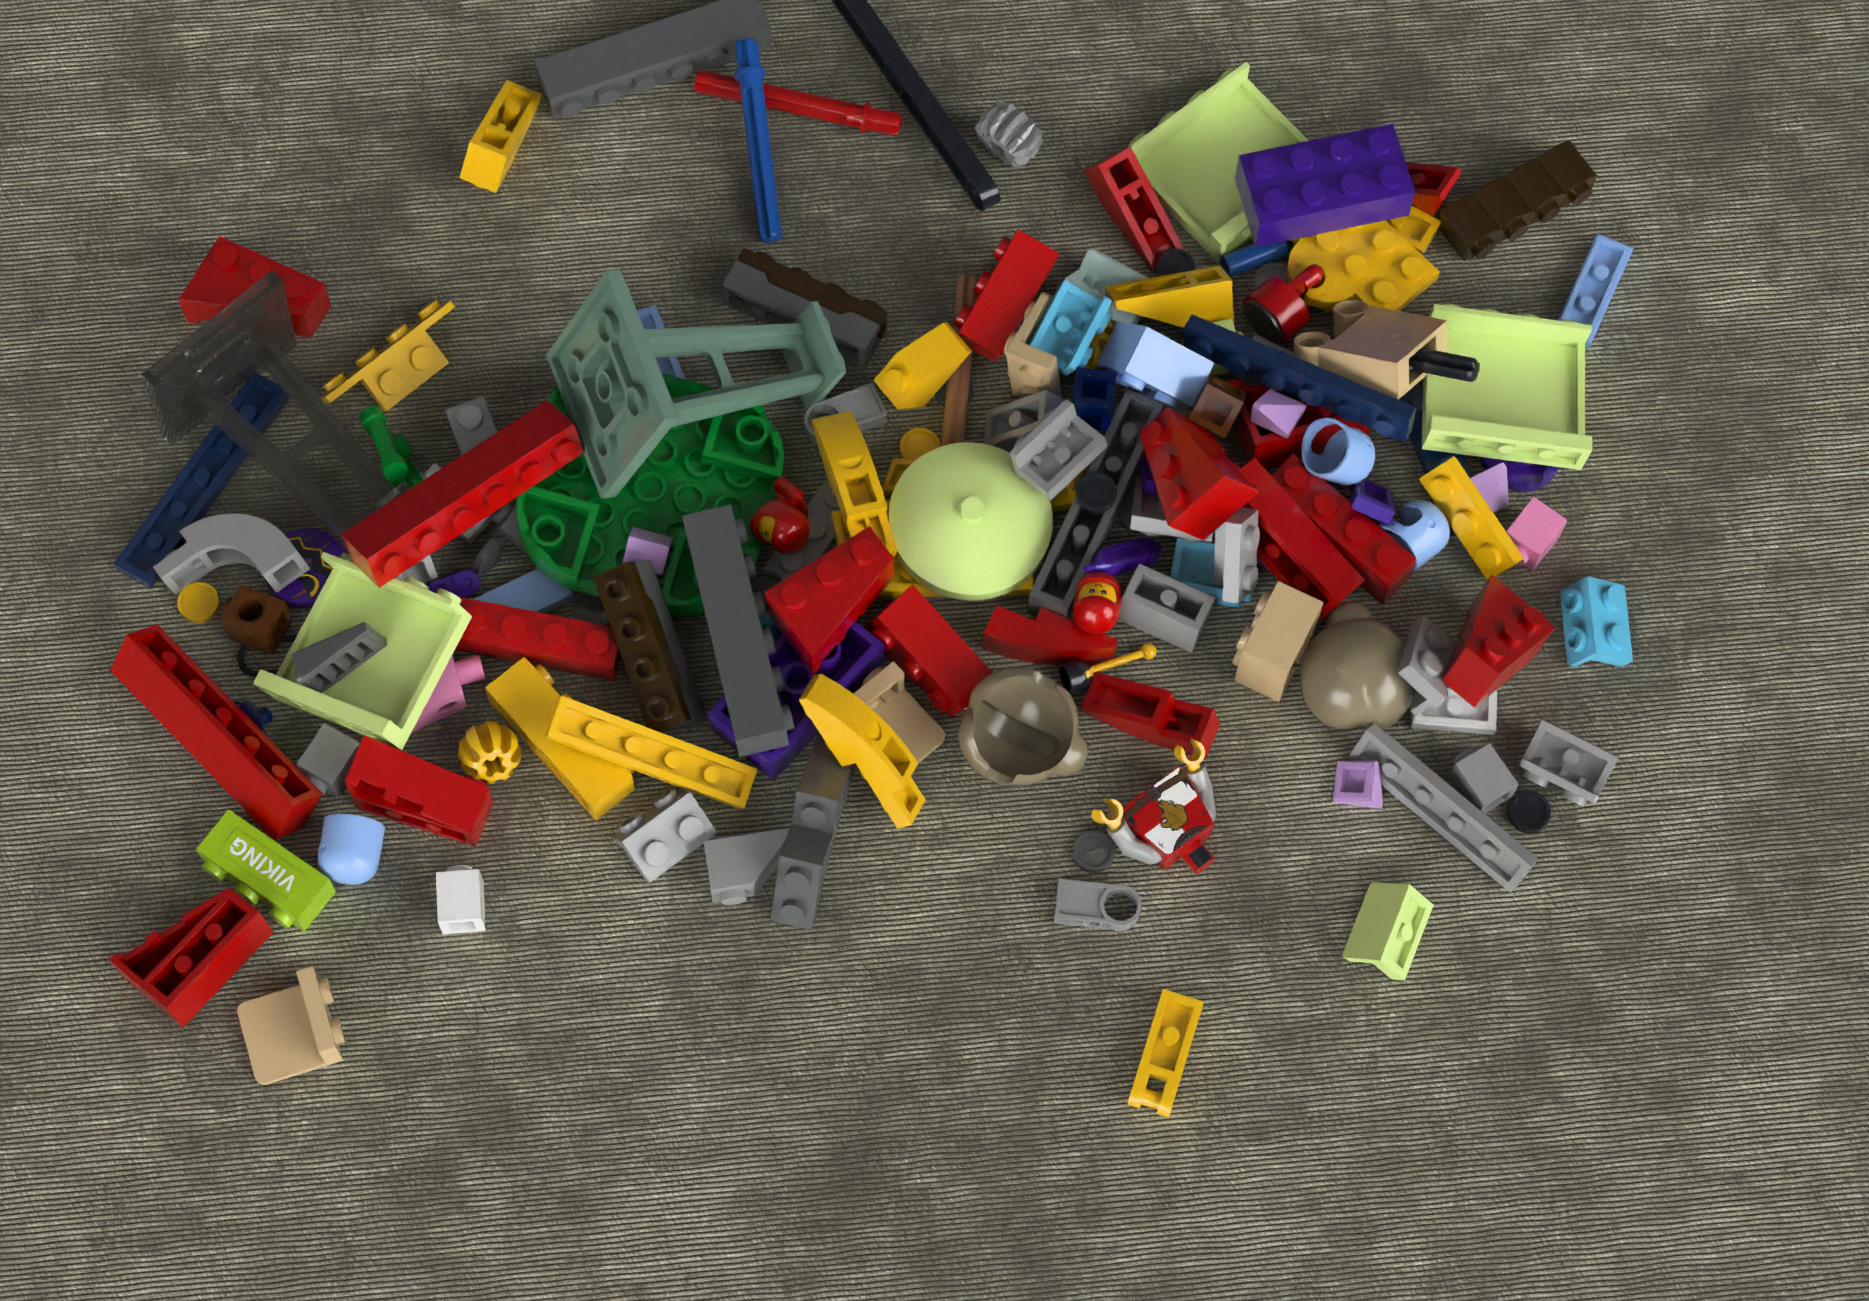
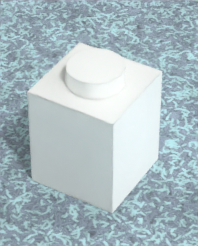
M455 865L448 867L445 872H436L437 918L442 934L486 931L484 882L480 870L472 869L471 866Z

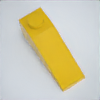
M509 80L505 81L469 142L460 179L468 181L479 188L497 193L514 161L543 94Z
M1220 265L1105 286V294L1112 300L1111 303L1116 309L1183 328H1185L1191 315L1211 323L1231 318L1234 324L1232 280Z

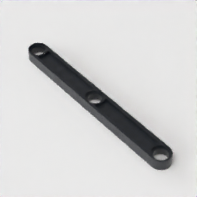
M831 0L977 209L985 211L1000 203L999 190L992 177L868 1Z

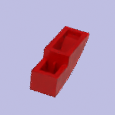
M997 605L983 632L982 649L1007 658L1034 664L1059 666L1060 663L1071 659L1085 660L1089 665H1094L1114 659L1118 639L1104 633L1092 634L1085 632L1079 628L1075 621L1041 607L1034 621Z
M1097 672L1094 674L1080 708L1082 712L1112 727L1171 750H1174L1179 745L1183 747L1185 754L1190 756L1194 750L1190 739H1194L1204 746V760L1207 758L1220 726L1219 719L1213 708L1177 700L1174 698L1172 691Z

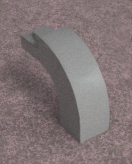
M240 513L214 515L186 526L179 532L187 543L179 549L169 552L163 560L153 566L175 596L184 587L195 583L212 570L231 563H243L255 567L261 572L276 593L310 570L305 560L281 530L264 519Z

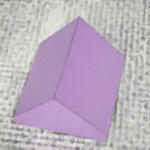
M632 527L622 564L631 561L651 560L655 574L662 577L673 537Z

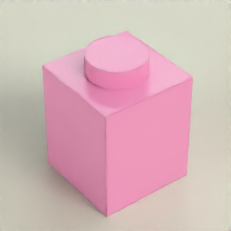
M1535 497L1531 499L1506 531L1524 557L1516 565L1525 566L1532 572L1558 540L1567 522L1566 518Z

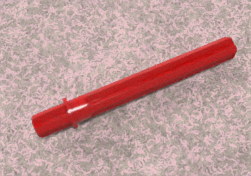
M700 70L697 73L694 81V91L742 103L739 82L735 80V77ZM763 84L765 105L768 109L858 128L862 134H865L868 130L897 136L902 126V115L872 108L871 103L868 102L863 106Z

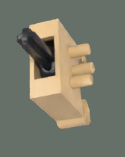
M1344 300L1334 305V340H1330V336L1325 333L1315 331L1301 333L1294 338V357L1398 400L1427 374L1473 382L1477 379L1478 372L1480 371V363L1475 358L1447 353V320L1372 306L1361 300Z

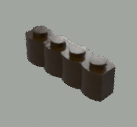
M1565 141L1549 149L1540 157L1518 166L1506 176L1499 177L1487 183L1473 194L1464 196L1448 205L1440 212L1438 220L1442 222L1439 229L1463 261L1473 257L1481 259L1494 250L1496 243L1506 239L1513 241L1522 236L1528 230V225L1538 221L1541 223L1550 221L1560 212V207L1570 203L1578 205L1584 202L1593 192L1592 188L1597 175L1571 141Z

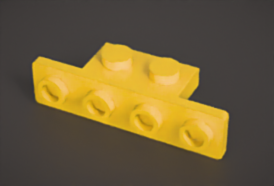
M436 299L430 302L417 313L421 319L410 328L404 323L387 335L386 339L389 341V344L377 352L373 347L354 361L358 366L347 376L340 372L323 385L326 392L318 399L322 404H330L360 381L383 412L391 409L449 364V361L425 330L456 306L451 300L441 304Z

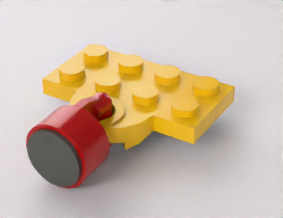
M1386 221L1290 240L1295 246L1290 252L1285 273L1288 283L1276 276L1269 277L1244 298L1243 312L1251 327L1260 337L1277 345H1282L1308 324L1310 320L1308 310L1312 306L1322 308L1324 313L1333 311L1334 305L1338 302L1361 300L1372 306L1401 311L1438 279L1440 271Z

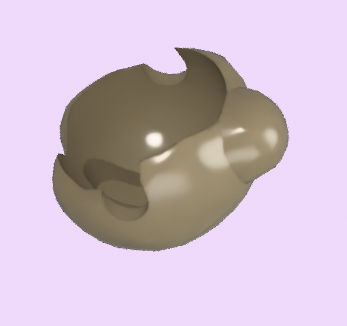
M1348 601L1337 605L1328 615L1325 629L1318 633L1310 642L1302 659L1300 678L1305 703L1323 724L1332 728L1349 729L1360 725L1368 729L1374 723L1383 730L1389 728L1407 711L1415 692V688L1398 674L1406 643L1392 628L1375 620L1368 608L1361 603Z
M1010 667L998 670L984 677L971 691L968 709L963 714L959 724L958 740L963 756L969 765L984 778L1005 785L1026 786L1037 784L1052 775L1062 777L1074 775L1082 769L1088 756L1087 744L1078 732L1079 719L1077 707L1070 693L1057 682L1030 668Z

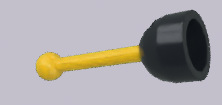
M1146 643L1138 651L1090 666L1085 660L1071 659L1059 664V675L1062 685L1070 695L1083 691L1091 684L1095 672L1098 673L1140 658L1153 659L1156 656L1157 649L1153 644Z

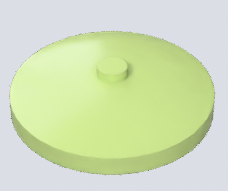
M963 442L948 444L919 457L899 478L893 490L888 510V521L897 548L896 557L903 568L912 578L927 589L939 595L957 600L979 601L992 599L1020 587L1041 565L1046 556L1053 531L1051 502L1015 473L1009 452L983 443Z

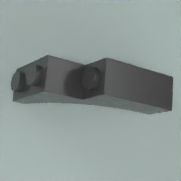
M819 732L796 791L792 824L779 858L770 920L808 930L813 929L834 838L856 768V763L842 767L832 751L826 746L825 740Z

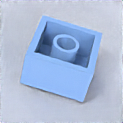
M1117 321L1096 365L1108 371L1105 377L1108 380L1125 388L1130 386L1141 391V395L1176 409L1178 404L1194 406L1214 362L1147 326Z

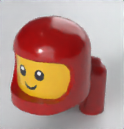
M780 477L773 484L776 500L765 504L753 515L749 528L751 535L758 542L772 545L779 553L792 554L802 549L809 539V510L805 505L804 492L785 477Z
M1093 572L1086 574L1080 579L1073 601V617L1075 623L1083 631L1092 634H1102L1110 631L1116 625L1119 619L1122 595L1120 586L1113 576L1106 573Z

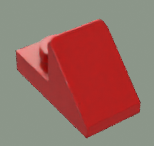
M1406 162L1415 189L1412 204H1415L1419 210L1434 217L1462 172L1459 167Z

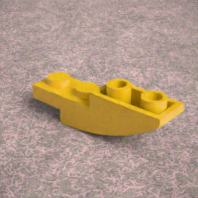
M852 411L812 419V427L833 496H836L848 539L870 526L893 557L896 556L897 548L886 514V500L868 447Z
M823 674L814 675L799 699L805 714L812 720L825 740L826 746L832 751L842 767L856 763L862 777L869 783L880 800L882 808L889 814L896 827L899 829L912 825L926 800L911 777L918 765L917 760L894 730L861 699Z

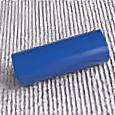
M1285 241L1255 247L1253 243L1222 255L1221 265L1231 278L1288 256V248Z

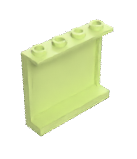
M1247 62L1235 70L1231 68L1225 71L1218 78L1215 85L1206 91L1199 90L1189 99L1186 106L1176 113L1174 111L1167 113L1159 121L1157 127L1147 134L1144 132L1138 134L1128 145L1135 153L1161 205L1217 263L1221 262L1222 255L1239 249L1252 239L1235 181L1239 155L1309 141L1248 79L1250 65Z
M1434 304L1428 317L1447 320V353L1475 358L1480 363V371L1478 372L1477 379L1473 382L1427 374L1423 378L1422 449L1581 470L1592 452V436L1585 435V343L1592 331V325L1580 324L1573 320L1543 319L1530 314L1513 315L1499 313L1493 309L1476 310L1461 308L1455 304Z
M323 552L321 558L331 565L333 570L277 674L274 675L260 669L253 685L276 701L402 750L472 616L459 605L461 599L445 589L439 588L437 593L428 590L429 587L409 576H406L404 581L395 577L378 588L354 564L349 554L342 553L339 558ZM363 622H366L386 638V647L323 693L300 685L296 679L291 655L296 651Z

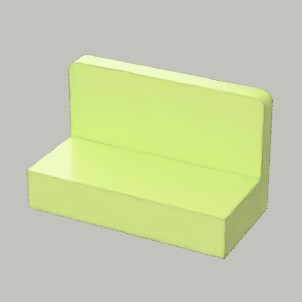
M1372 882L1368 887L1343 951V957L1351 962L1372 963L1389 978L1405 980L1433 904L1410 884Z

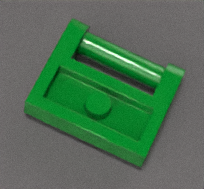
M369 406L361 411L359 415L360 422L364 430L373 438L382 459L380 467L385 478L401 494L425 480L426 477L415 461L410 459V456L414 454V450L409 441L402 433L395 435L387 427V419L379 406Z

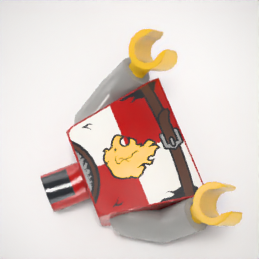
M1190 739L1194 750L1189 758H1186L1183 747L1177 745L1174 749V755L1177 760L1187 764L1185 771L1181 766L1177 767L1123 807L1117 800L1104 798V803L1109 807L1108 816L1105 817L1104 813L1099 809H1093L1091 816L1095 822L1108 825V834L1124 856L1149 865L1158 864L1163 869H1167L1183 858L1195 874H1199L1215 860V857L1205 847L1203 842L1211 836L1214 826L1213 822L1216 818L1213 787L1205 765L1200 763L1205 756L1204 746L1202 743Z

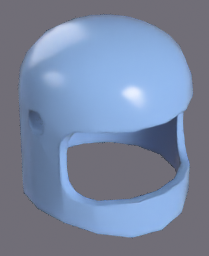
M1322 418L1315 420L1307 428L1303 436L1301 447L1302 461L1306 470L1314 476L1335 484L1349 486L1365 479L1374 466L1376 458L1375 447L1370 437L1360 429L1348 427L1336 419ZM1338 424L1343 428L1330 438L1322 455L1312 452L1311 442L1317 432L1323 427Z
M1421 499L1409 501L1401 508L1402 525L1394 520H1391L1389 525L1384 522L1378 524L1382 530L1394 532L1395 534L1391 537L1417 559L1412 572H1415L1437 555L1450 539V527L1444 513L1433 503Z
M332 814L325 816L318 850V867L321 873L331 881L346 885H358L372 879L379 866L385 826L374 819L359 815Z

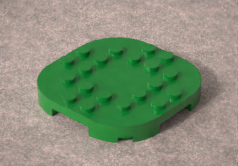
M661 373L671 399L717 389ZM556 385L547 400L570 419L559 388ZM761 405L671 427L617 496L605 499L600 498L585 456L582 454L517 497L516 527L521 545L531 562L549 579L568 589L600 598L593 576L622 565L632 527L673 537L663 576L656 575L669 613L672 617H690L704 614V607L682 516L731 504L734 519L743 518L748 542L741 544L743 556L752 554L754 566L756 567L763 543L753 538L750 533L749 523L753 515L762 506L776 498L773 484L782 476L784 463L780 434L778 430L775 431L765 415L766 410Z

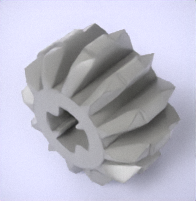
M999 101L993 104L989 110L982 114L979 118L980 121L975 126L977 138L984 144L985 149L993 153L994 158L998 157L1004 164H1011L1013 167L1020 168L1030 159L1032 160L1043 143L1042 132L1034 125V120L1029 119L1024 111L1021 112L1014 105H1007L1005 102Z

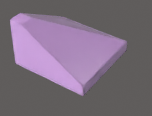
M1269 389L1252 406L1251 422L1288 438L1305 412L1307 405Z
M1504 462L1470 478L1493 513L1500 512L1509 507L1507 467Z
M1376 760L1337 761L1333 802L1369 808H1382L1383 797L1379 763Z

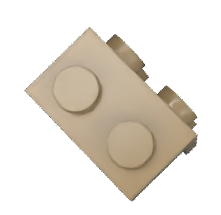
M1045 292L1040 295L1037 302L1033 301L1029 304L1022 326L1017 333L1013 332L1009 336L1004 347V354L1008 364L1007 374L1010 377L1012 394L1020 398L1043 390H1048L1062 398L1056 356L1028 345L1052 300V295Z
M894 661L884 669L881 667L874 669L864 679L863 686L853 693L873 709L894 730L918 763L944 743V730L905 690L904 672Z
M313 966L296 971L300 985L243 1002L237 1008L254 1076L261 1085H268L343 1061L339 1044L346 1042L339 1018L331 1019L327 1005L334 1002L331 987L327 977L320 979Z

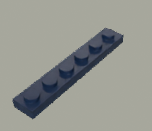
M1191 315L1185 325L1184 347L1218 365L1226 367L1236 375L1250 377L1264 383L1272 390H1281L1300 398L1308 405L1319 406L1334 412L1346 421L1358 422L1370 427L1385 437H1394L1406 442L1412 431L1416 411L1415 406L1195 315Z
M255 371L252 373L114 562L118 571L152 589L160 578L153 566L163 560L169 552L183 546L186 540L179 531L204 517L290 398L288 389Z

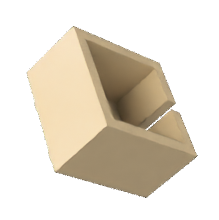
M1279 581L1271 594L1264 591L1254 611L1255 617L1251 626L1245 627L1237 643L1236 649L1238 650L1232 662L1233 665L1238 666L1234 681L1280 702L1296 668L1292 667L1293 663L1299 664L1314 635L1324 602Z

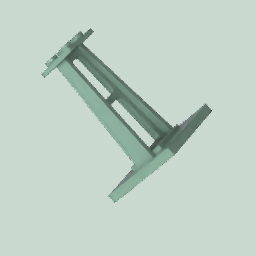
M621 269L605 271L546 354L570 420L574 423L584 450L583 454L601 499L617 496L671 427L800 395L804 408L807 411L811 405L821 402L847 372L844 358L837 349L830 332L829 322L823 315L818 301L810 302L793 324L644 329ZM781 348L790 374L738 384L732 380L722 353ZM703 355L711 365L718 383V389L671 399L656 358Z

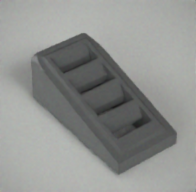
M363 622L291 654L296 679L300 685L323 693L386 647V638L366 622Z

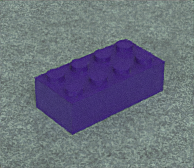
M1393 124L1242 154L1238 157L1235 174L1236 185L1255 247L1409 216L1415 195V189Z
M856 621L845 633L846 636L838 646L835 645L821 662V667L814 674H823L851 693H855L861 688L868 674L884 663V644ZM783 634L774 642L776 653L769 654L768 657L771 667H780L785 691L777 693L780 705L789 704L794 729L787 730L789 746L744 756L773 781L819 732L812 720L805 714L803 706L799 702L800 697L814 675L811 674ZM724 695L709 711L710 727L714 733L738 752Z

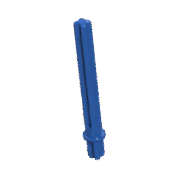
M745 38L735 43L738 70L734 73V77L740 86L758 238L764 243L779 241L782 233L762 81L766 73L765 69L760 65L758 43L752 38Z

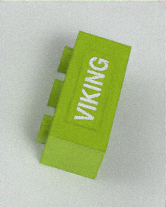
M229 809L196 848L204 862L201 868L219 882L227 878L237 885L234 891L240 897L254 906L260 901L271 909L268 915L286 929H289L293 924L305 932L336 893L328 877Z

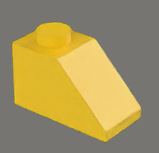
M943 322L898 351L873 381L897 410L924 408L972 351L950 324Z

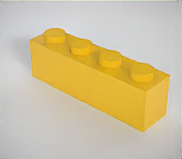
M523 657L485 687L489 703L597 821L635 790L632 776L635 771L544 737L557 698L560 695L551 686L554 684V681L545 668L540 664L534 667ZM564 693V694L562 695V696H564V697H567V698L572 699V698H571L568 694H566V693Z

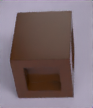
M1209 374L1194 406L1191 408L1188 419L1225 438L1244 403L1246 392Z
M240 585L233 598H229L225 602L221 612V619L228 639L271 655L275 653L292 623L285 600ZM257 616H258V618L255 619V620L247 621L248 619H250V618H252V617H257Z

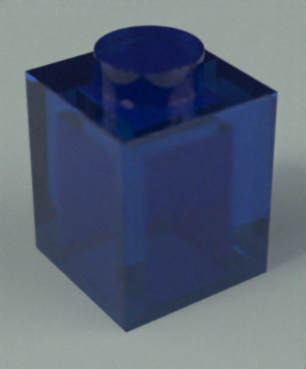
M1076 367L1071 399L1076 414L1092 428L1107 431L1113 411L1117 372Z

